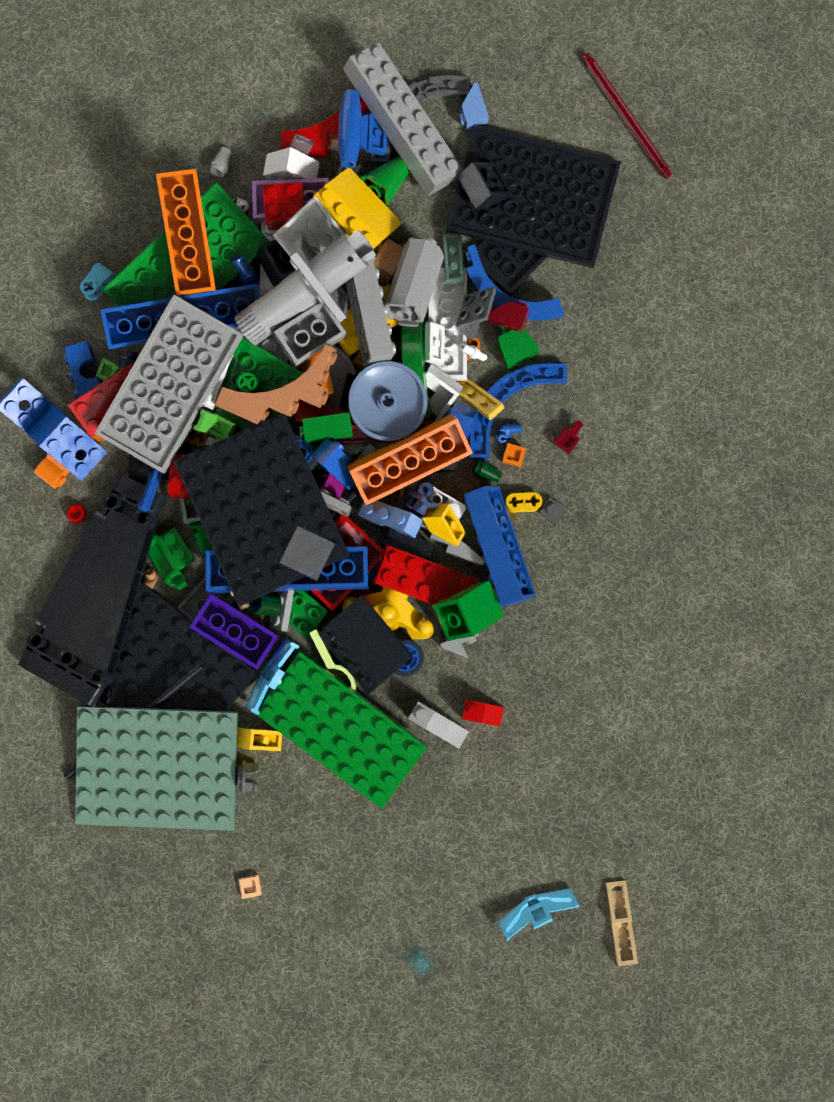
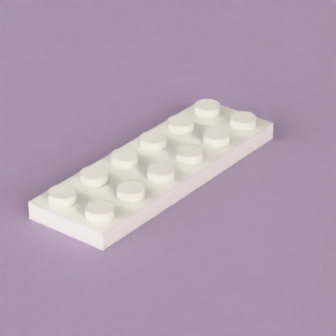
M440 268L429 302V322L445 327L444 364L433 365L455 381H467V354L459 350L461 343L467 345V336L456 327L463 299L467 295V269L464 268L465 285L445 286L444 268Z

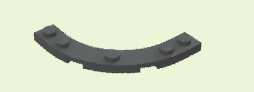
M471 76L429 77L428 80L418 83L414 82L408 87L419 103L436 97L466 98L470 92ZM388 137L387 153L384 156L371 153V164L383 165L390 161L391 141Z

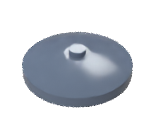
M392 361L378 362L362 370L352 382L348 394V408L353 422L364 434L380 441H396L413 433L423 421L427 410V393L419 376L409 367Z

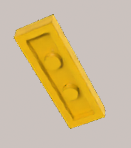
M467 378V381L457 382L463 386L458 397L471 407L477 409L487 419L491 420L504 409L502 402L469 378Z

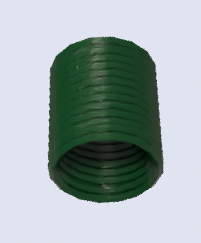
M266 594L249 602V608L252 613L268 616L278 615L282 606L280 597L272 594Z

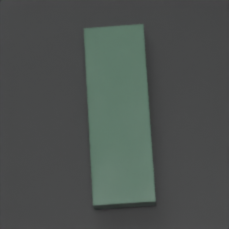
M445 234L443 235L445 286L465 285L462 235Z

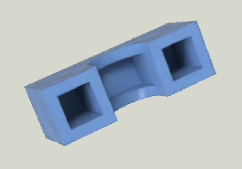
M363 501L358 513L360 517L382 527L388 526L399 533L413 538L416 537L423 521L411 512L379 501H374L368 505H365Z

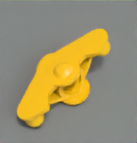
M383 587L381 592L364 596L392 631H395L398 627L405 628L411 640L427 639L432 636L434 632L432 623L425 619L407 601V595ZM346 597L342 602V611L357 598Z

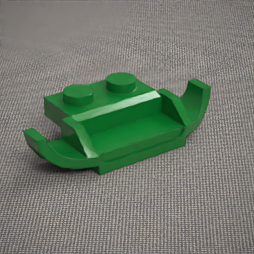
M173 527L161 536L155 529L148 555L163 581L170 587L181 590L188 585L181 569L196 559L176 527Z

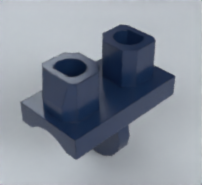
M422 482L418 486L417 491L406 487L404 492L408 496L403 503L404 505L423 516L429 507L432 509L436 508L437 504L428 500L434 492L432 484Z

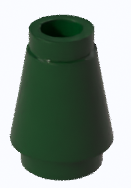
M480 459L477 461L472 472L478 478L497 483L503 472L486 460L482 461Z

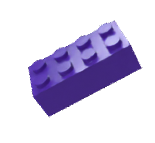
M213 593L209 595L189 627L255 669L259 668L278 638L277 633Z

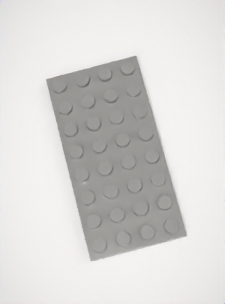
M173 295L95 434L165 474L244 335Z

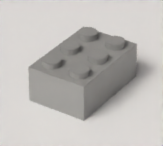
M318 303L274 331L275 339L296 369L319 355L325 344L333 346L346 336V332L338 319L332 318L327 310L329 307L326 303L323 305Z

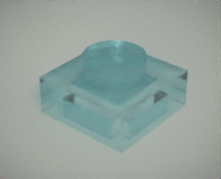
M423 949L407 962L420 979L436 965Z

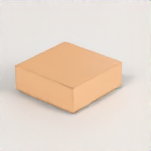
M259 875L238 879L242 899L262 895Z

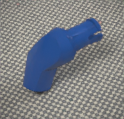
M238 255L231 260L239 273L238 280L242 286L260 283L259 275L249 268L243 255Z

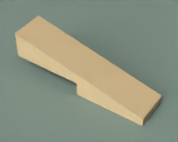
M626 880L606 883L616 964L617 966L638 964ZM615 886H619L622 889L618 891H611L612 888Z

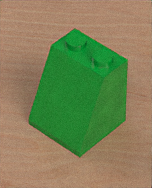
M489 580L476 583L432 605L448 641L475 636L504 617Z

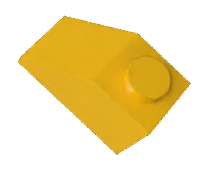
M437 504L435 509L429 507L422 517L431 533L454 546L459 545L466 533L450 504Z
M237 728V748L281 751L282 734L280 732Z

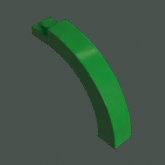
M424 319L422 323L419 322L417 327L402 326L403 365L413 370L423 382L427 393V410L424 419H432L434 422L424 361Z

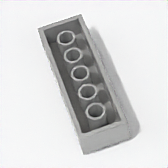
M375 256L368 261V267L345 282L364 369L378 362L391 361L396 353L395 343L391 342L390 338L392 333L391 325L386 320L387 307L382 302L383 288L378 283L379 270L375 267L373 261Z

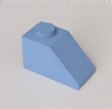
M478 82L473 84L462 104L461 113L459 114L460 123L465 125L466 130L473 129L475 124L480 126L488 124L489 116Z

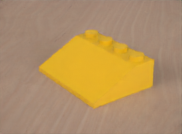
M351 168L344 170L313 196L317 197L345 234L350 236L357 230H360L374 250L402 225V222Z

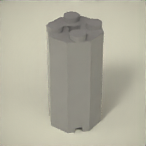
M409 238L404 245L385 302L387 318L392 321L393 318L397 319V324L401 326L417 327L419 322L422 323L424 321L444 259L443 252L437 246V242L434 239Z

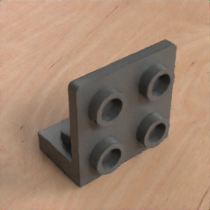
M495 287L465 295L456 327L469 339L476 338L480 322L488 320L496 293Z

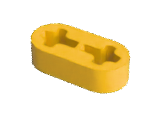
M534 492L513 493L506 498L505 505L507 510L513 513L534 512L542 505V497ZM532 497L535 501H538L535 506H532V503L525 502L530 501ZM512 499H515V502H522L518 503L516 507H513V504H509Z

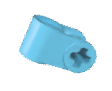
M96 263L81 282V292L88 300H97L104 292L103 289L115 278V273L101 263Z

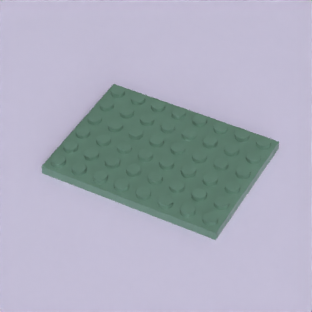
M79 705L77 707L75 824L234 831L238 711L112 706L91 707Z

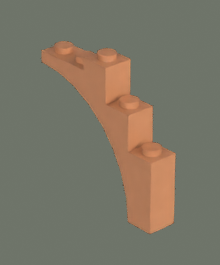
M325 344L312 366L298 379L282 388L268 392L245 393L222 387L215 406L256 424L268 420L270 408L291 417L299 407V403H297L299 399L321 408V405H324L328 399V390L321 386L322 383H326L329 377L328 369L336 361L337 350Z

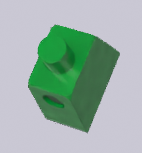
M500 325L498 326L503 335L497 338V344L506 370L539 354V346L525 329L523 333Z

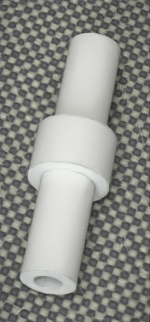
M464 343L459 345V350L465 352L467 356L482 361L487 359V355L481 352L479 348L473 345L468 346Z

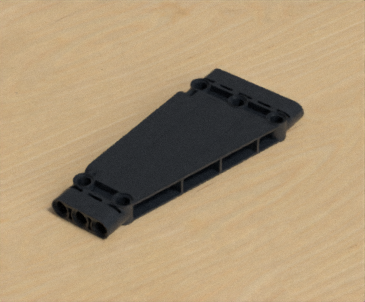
M122 474L112 492L103 498V508L99 509L91 519L36 620L37 629L29 634L27 647L17 664L91 707L96 706L105 687L113 682L152 539L158 524L157 517L167 500L166 496L156 491L150 507L153 512L140 510L138 505L145 485ZM103 673L102 679L99 680L100 674Z

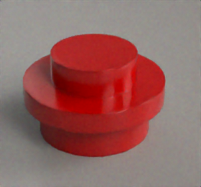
M75 504L68 509L67 517L72 523L79 524L86 519L87 511L82 505Z

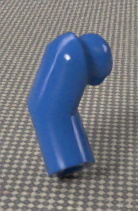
M521 423L502 425L496 433L497 441L505 443L511 433H521Z

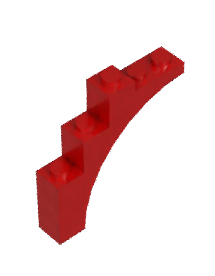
M359 95L362 116L370 114L371 111ZM340 109L325 121L314 126L299 130L282 131L281 150L291 147L309 157L327 158L328 152H331V140H338Z

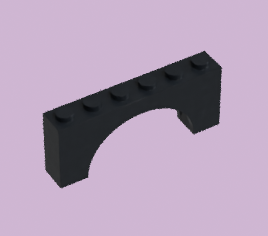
M458 461L397 490L400 495L398 500L394 499L393 507L409 512V507L403 504L408 496L404 492L406 487L416 490L420 483L431 475L441 472L455 473ZM387 526L386 529H389L388 537L384 536L381 548L385 550V547L388 545L430 561L434 549L433 544L426 542L418 534L413 538Z

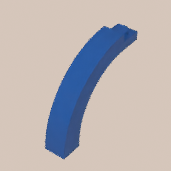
M476 245L467 247L469 251L465 253L468 262H473L474 265L466 268L478 291L491 287L496 288L492 303L496 308L510 301L513 303L521 301L526 303L530 309L528 320H549L565 316L559 297L548 301L529 302L513 298L501 291L487 276Z

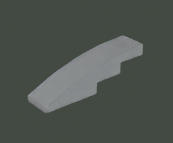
M422 521L420 528L429 531L425 522ZM433 533L431 534L430 540L448 546L446 554L483 566L484 561L464 542L460 541L458 546H454Z

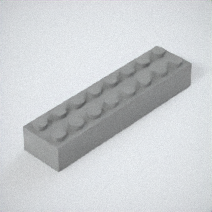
M380 43L350 56L343 67L344 72L426 196L455 182L458 179V175L464 170Z

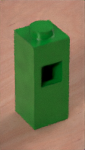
M350 412L302 419L303 425L299 426L301 438L305 437L306 443L324 441L326 438L333 440L353 437Z

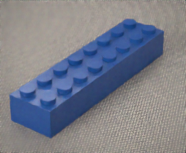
M346 547L350 557L275 591L369 589L367 547ZM214 550L206 551V591L209 593L232 592Z

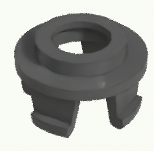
M242 760L241 765L237 767V789L241 790V794L248 791H258V783L246 779V775L259 772V766L255 762L245 763V760Z

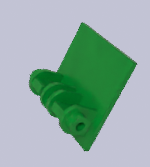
M294 591L289 625L307 639L310 636V632L314 631L320 621L326 617L328 610L305 591Z

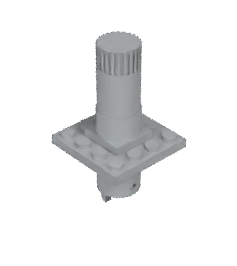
M357 230L350 236L345 234L317 254L302 233H299L294 237L290 254V262L296 270L273 289L235 315V321L243 335L252 344L257 345L317 302H320L321 305L326 303L329 307L327 310L332 318H337L339 322L347 318L348 294L341 285L369 266L368 261L376 256L372 245L364 234Z

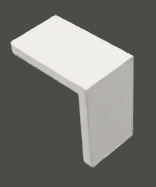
M289 147L267 154L263 176L271 180L315 179L318 174L319 161Z
M431 364L426 371L427 387L435 392L430 399L432 413L437 416L435 421H438L460 394L463 386Z

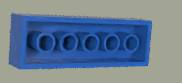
M484 486L464 494L465 506L470 511L472 517L471 524L476 529L478 535L477 542L484 553L483 560L489 568L490 580L497 592V601L504 607L537 597L500 487Z

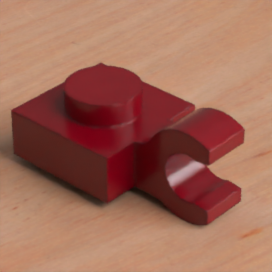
M577 420L570 431L564 428L553 444L569 455L580 441V438L576 435L584 424Z

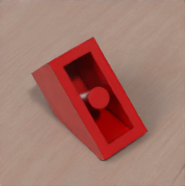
M465 700L462 719L500 727L504 707Z

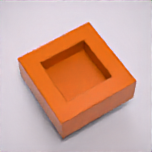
M507 443L502 463L521 468L526 448Z

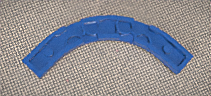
M546 363L526 366L502 377L487 392L504 403L516 392L530 386L566 384L567 364ZM478 411L470 433V448L473 453L470 454V459H489L490 430L494 418L489 420Z

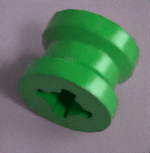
M245 372L238 377L237 385L240 390L246 393H256L260 388V380L256 375Z

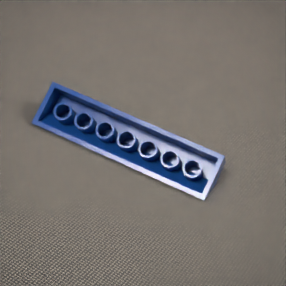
M258 283L178 297L229 327L236 328L238 325L235 321V315L259 299L260 293ZM172 298L101 309L108 349L146 343Z

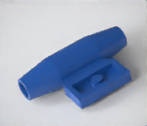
M346 90L343 94L339 112L338 148L341 166L344 168H354L357 163L360 147L368 153L384 156L387 153V135L373 114L370 113L362 116L359 92L356 90Z

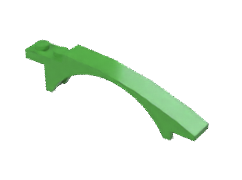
M103 358L96 376L106 380L124 367ZM203 407L192 426L197 431L211 433L223 440L233 435L237 424Z

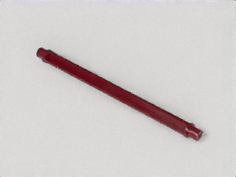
M586 53L582 57L585 66L658 172L665 179H668L672 176L669 166L595 59L589 53Z

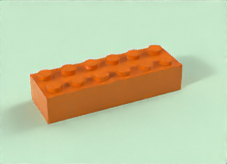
M196 169L156 174L176 296L216 290Z
M450 414L346 466L365 505H368L473 453L458 419L453 414Z

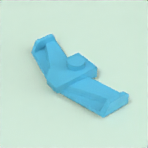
M285 639L262 669L245 705L255 714L259 715L260 713L258 708L268 687L275 690L277 685L281 684V678L285 672L280 667L295 648H299L297 644Z
M571 888L540 894L534 893L526 897L523 902L499 920L498 923L506 941H508L528 923L531 922L533 928L536 929L552 921L551 912L579 908V904Z

